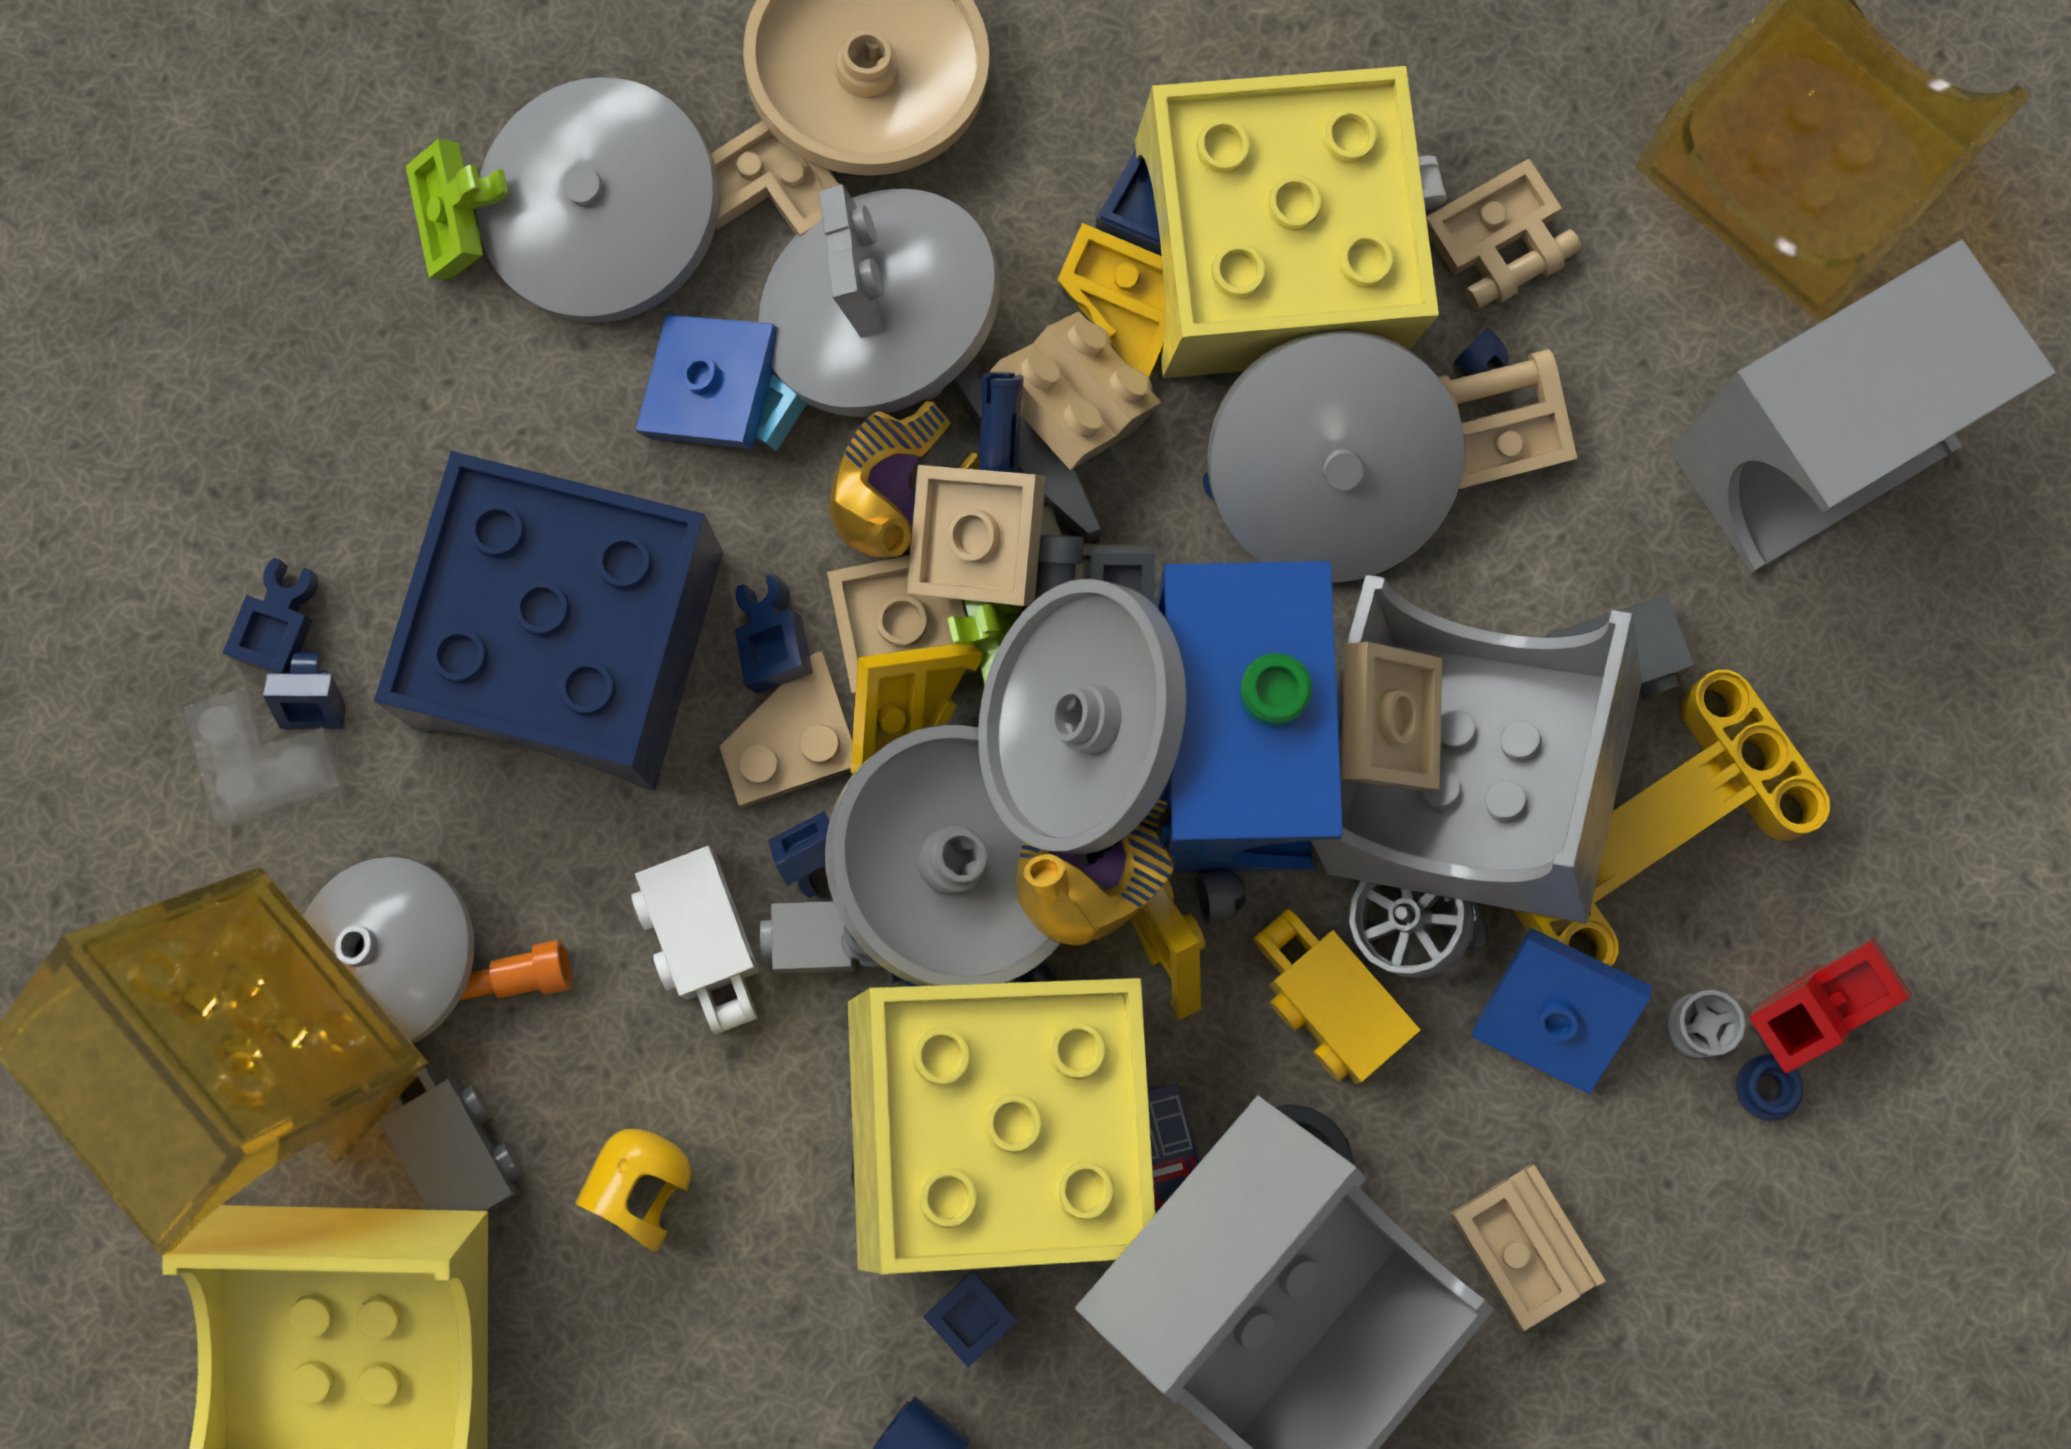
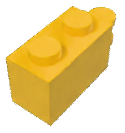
M1287 908L1253 937L1255 944L1281 974L1268 985L1277 995L1270 1001L1271 1006L1293 1031L1296 1032L1301 1026L1306 1028L1320 1045L1313 1051L1314 1056L1338 1082L1345 1076L1353 1084L1364 1081L1420 1031V1028L1334 930L1319 941L1305 924ZM1296 937L1307 952L1294 964H1291L1280 949Z

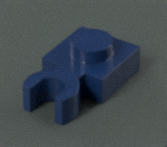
M271 559L263 574L264 585L267 589L264 600L246 595L222 654L230 659L274 674H290L293 654L300 652L312 623L308 616L297 612L300 604L307 602L315 594L319 583L318 576L312 570L304 568L298 583L293 587L284 588L283 577L287 572L288 566L280 559Z
M773 573L766 575L768 593L760 602H757L754 590L745 584L737 586L736 589L737 604L741 610L749 615L751 622L735 629L745 687L755 693L763 692L813 673L802 616L791 608L786 610L790 600L789 588L782 579Z

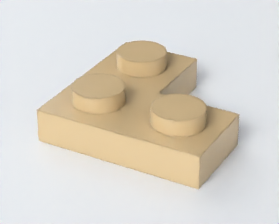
M760 121L712 152L720 187L717 229H720L769 197L793 232L801 236L822 219L819 191L839 185L828 169L805 160L783 145L770 132L763 121Z

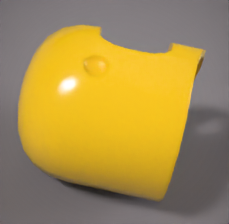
M635 1128L621 1130L613 1134L600 1150L575 1204L614 1223L649 1250L659 1252L668 1233L667 1230L660 1226L662 1210L669 1196L675 1190L683 1189L688 1191L692 1175L690 1161L682 1149L661 1135ZM651 1175L666 1181L643 1220L630 1213L627 1202L638 1179Z

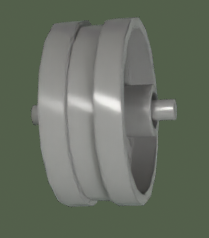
M1366 881L1359 883L1351 898L1349 924L1355 944L1370 962L1398 976L1423 979L1445 972L1463 957L1473 938L1475 913L1471 901L1455 899L1458 909L1457 915L1433 914L1430 908L1441 897L1439 895L1425 893L1416 902L1415 891L1401 888L1402 898L1393 902L1378 893L1379 888L1383 885ZM1373 901L1389 910V921L1368 929L1369 906ZM1435 925L1456 927V931L1444 951L1440 950L1430 935ZM1400 930L1393 958L1390 961L1380 954L1372 941ZM1413 937L1419 938L1433 960L1420 965H1405Z

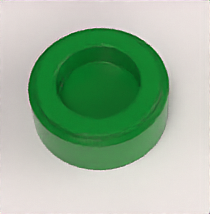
M1282 653L1263 655L1254 660L1243 675L1239 690L1241 704L1246 713L1262 725L1270 727L1288 725L1302 715L1311 699L1312 682L1310 675L1304 665L1292 656Z

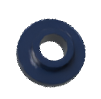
M1761 1055L1750 1059L1742 1066L1736 1078V1094L1740 1104L1749 1114L1761 1120L1773 1121L1790 1116L1799 1107L1803 1098V1081L1797 1068L1785 1074L1773 1055ZM1765 1075L1773 1077L1778 1083L1779 1091L1773 1100L1764 1099L1758 1091V1083Z

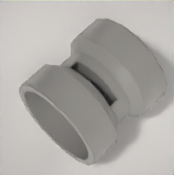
M1706 990L1685 995L1674 1001L1666 1013L1664 1026L1666 1037L1671 1046L1682 1055L1696 1059L1724 1055L1733 1050L1743 1038L1745 1019L1744 1013L1737 1001L1727 993L1717 990Z

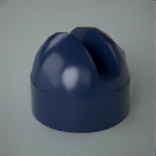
M1486 328L1461 353L1453 364L1465 376L1492 370L1488 366L1490 362L1498 368L1508 366L1509 355L1502 340L1489 328Z

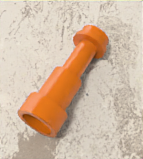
M556 939L534 944L532 952L490 961L489 968L470 973L468 983L459 1001L495 993L498 999L536 990H540L543 995L570 990L572 988V974L568 953L563 941Z

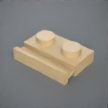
M1535 1164L1524 1167L1520 1172L1501 1181L1449 1213L1519 1330L1526 1331L1581 1297V1294L1606 1281Z

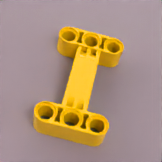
M1715 670L1706 674L1684 693L1680 703L1681 715L1685 724L1704 750L1612 811L1587 923L1513 910L1528 932L1530 928H1533L1568 946L1570 938L1574 933L1586 935L1595 946V959L1612 966L1619 953L1618 939L1612 927L1595 905V902L1741 804L1744 805L1759 828L1767 836L1778 841H1791L1819 829L1823 825L1830 812V799L1825 788L1751 685L1740 674L1731 670ZM1705 690L1718 692L1725 699L1728 711L1726 717L1715 716L1706 708L1704 703ZM1744 742L1753 743L1762 750L1765 757V765L1762 771L1753 769L1745 763L1742 756ZM1783 794L1792 796L1799 802L1802 808L1800 824L1792 823L1783 816L1780 809V800Z

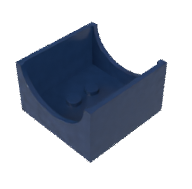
M451 451L374 702L414 730L430 734L432 730L457 732L517 745L577 762L622 778L636 786L655 791L723 556V550L703 513Z

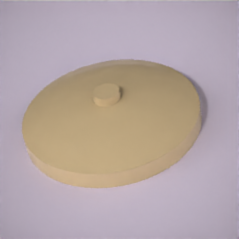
M756 0L746 25L743 58L746 84L753 105L763 123L783 145L798 156L823 168L846 174L874 176L897 173L920 166L946 151L963 135L976 117L986 91L989 70V44L984 21L973 0Z

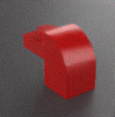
M1872 938L1824 966L1820 964L1778 990L1760 1003L1750 1014L1749 1019L1785 1074L1844 1043L1851 1030L1905 1002L1912 993L1876 939Z

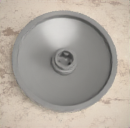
M606 77L586 78L568 82L542 93L527 103L506 123L489 149L479 178L489 176L496 169L504 170L508 188V195L502 201L476 208L481 241L489 260L502 279L516 293L535 307L565 320L581 323L614 322L639 315L662 303L680 289L697 269L709 248L718 220L720 205L718 172L712 153L702 134L673 101L646 85L630 80Z
M1338 329L1312 332L1290 339L1264 353L1230 387L1220 404L1210 432L1207 458L1209 483L1223 521L1239 544L1260 562L1331 561L1332 583L1354 581L1365 578V575H1376L1404 561L1422 547L1440 527L1452 507L1461 483L1465 455L1464 434L1460 416L1447 388L1433 370L1408 348L1391 339L1365 331Z
M1079 579L1060 584L1045 592L1023 611L1006 634L995 655L985 683L979 714L978 748L980 767L988 796L998 816L1014 835L1033 847L1068 854H1088L1112 846L1134 830L1148 815L1169 780L1183 736L1186 715V681L1182 657L1173 631L1159 609L1148 598L1128 587L1096 579Z
M943 725L913 731L885 745L857 769L844 786L831 814L826 835L825 863L829 889L842 922L858 945L875 962L899 978L918 986L1006 983L1024 975L1051 955L1060 944L1049 939L1036 929L1018 902L1017 869L1023 841L1014 835L1002 822L988 796L980 767L978 727ZM1072 854L1076 862L1083 866L1087 865V854Z

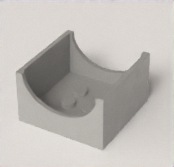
M1961 239L1739 370L1669 450L1750 572L1753 573L1957 451L1962 445L1957 439L1956 433L2034 386L2044 382L2054 375L2056 371L1964 240Z
M1365 575L1347 643L1371 642L1442 658L1440 789L1412 790L1342 780L1341 759L1339 756L1343 837L1331 840H1311L1327 874L1587 923L1642 684L1633 614L1612 610L1606 625L1593 632L1576 636L1546 638L1502 634L1462 625L1429 613L1398 595L1389 586L1384 577ZM1344 656L1336 682L1339 740L1342 735L1343 692L1340 677L1344 667Z
M1257 1096L1075 1307L1096 1330L1174 1404L1181 1403L1232 1449H1379L1494 1311L1482 1297L1455 1277L1407 1235L1360 1189V1186L1367 1178L1356 1166L1260 1096Z

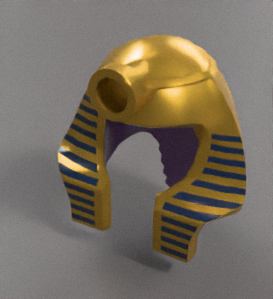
M926 401L914 415L901 420H897L881 411L872 414L859 427L840 461L833 480L828 509L839 537L848 546L861 554L888 559L910 553L915 493L909 487V474L913 471V466L918 462V457H922L951 424L934 402ZM971 452L959 468L979 470V455Z
M1157 800L1148 815L1134 830L1121 839L1118 845H1113L1110 851H1106L1103 857L1098 858L1095 863L1083 866L1075 861L1072 854L1042 850L1023 841L1017 869V899L1024 913L1036 929L1055 942L1078 946L1115 932L1138 913L1166 883L1175 865L1174 858L1161 842L1162 827L1171 816V808H1167L1166 802Z

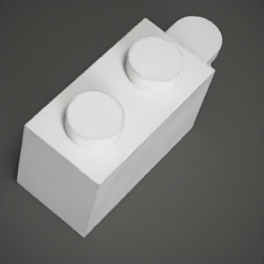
M708 845L635 873L641 891L631 894L633 905L644 930L655 928L663 951L653 954V958L666 991L676 988L678 995L686 1000L698 996L707 1022L714 1035L758 1019L744 978L757 974L760 971L717 854ZM732 983L737 999L716 1006L711 991Z

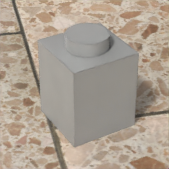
M833 901L771 904V920H761L760 949L762 959H772V969L776 973L797 974L856 971L855 959H849L842 948L841 937L844 934V923Z

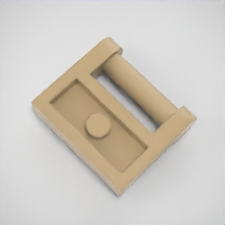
M1549 349L1530 353L1527 361L1450 380L1447 375L1438 377L1452 397L1458 414L1457 404L1531 385L1535 387L1539 403L1461 422L1464 434L1465 455L1459 489L1578 459L1557 364Z

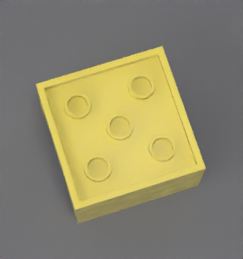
M1406 66L1152 86L1135 139L1137 159L1144 158L1148 167L1160 234L1165 304L1164 346L1161 358L1162 377L1174 378L1242 372L1264 353L1279 344L1308 333L1326 330L1349 329L1365 331L1391 339L1411 350L1438 317L1439 311Z
M1141 978L869 988L848 1001L858 1270L877 1274L1117 1260L1154 1217L1155 1206Z
M219 1205L162 1254L163 1275L180 1274L184 1279L191 1296L196 1321L198 1381L194 1424L189 1449H488V1211Z

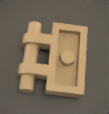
M1530 159L1523 161L1426 216L1429 239L1452 274L1455 276L1473 265L1481 273L1482 280L1465 289V296L1475 310L1494 300L1501 304L1518 294V286L1539 274L1548 277L1564 267L1565 259L1582 250L1580 239L1573 230L1569 229L1553 238L1546 228L1545 224L1557 218L1562 207ZM1521 238L1527 246L1529 253L1506 265L1498 251Z

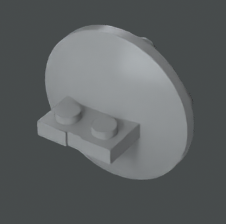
M843 184L819 191L822 219L803 235L797 234L790 241L775 262L763 289L759 308V323H771L777 327L771 367L784 384L797 394L801 400L820 410L837 415L866 418L878 411L887 414L910 407L923 400L935 398L946 385L953 381L969 365L986 341L993 326L1000 299V273L991 244L979 224L968 212L949 199L934 193L914 189H887L851 198Z

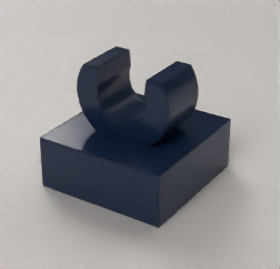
M294 653L291 660L290 674H267L263 697L280 729H343L345 703L332 674H328V670H320L322 658L320 653Z
M825 811L768 840L774 864L786 885L797 881L801 892L809 898L817 895L810 874L821 867H826L825 846L830 819Z
M974 1269L923 1316L968 1368L1018 1322L1014 1314Z

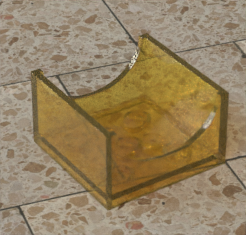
M1771 0L1670 107L1635 168L1817 322L1821 323L1830 316L2031 95L2017 83L2005 91L1981 93L1956 87L1934 77L1912 63L1891 46L1868 21L1855 0Z
M261 867L63 935L0 1021V1062L160 1256L175 1249L205 1218L246 1185L306 1147L321 1141L328 1149L326 1156L333 1164L345 1159L428 1063Z

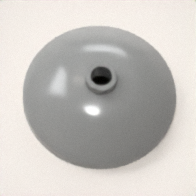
M398 857L375 858L363 861L344 870L329 881L315 896L308 906L296 933L292 952V977L296 996L305 1015L317 1030L327 1038L356 1050L366 1052L393 1051L423 1039L450 1015L468 983L474 958V932L469 911L460 893L443 875L424 864ZM363 937L365 941L364 949L356 957V945Z

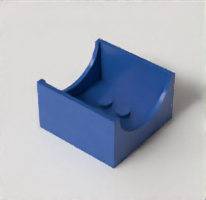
M1331 561L1164 564L1155 606L1165 617L1173 631L1182 657L1186 681V715L1180 749L1173 771L1158 799L1166 802L1167 808H1171V816L1162 827L1161 842L1175 860L1172 873H1199L1214 870H1228L1230 872L1312 870L1311 840H1331L1343 837ZM1270 653H1282L1297 659L1307 669L1312 682L1311 699L1302 715L1294 722L1280 727L1265 726L1253 720L1244 710L1239 694L1240 683L1248 666L1257 658Z

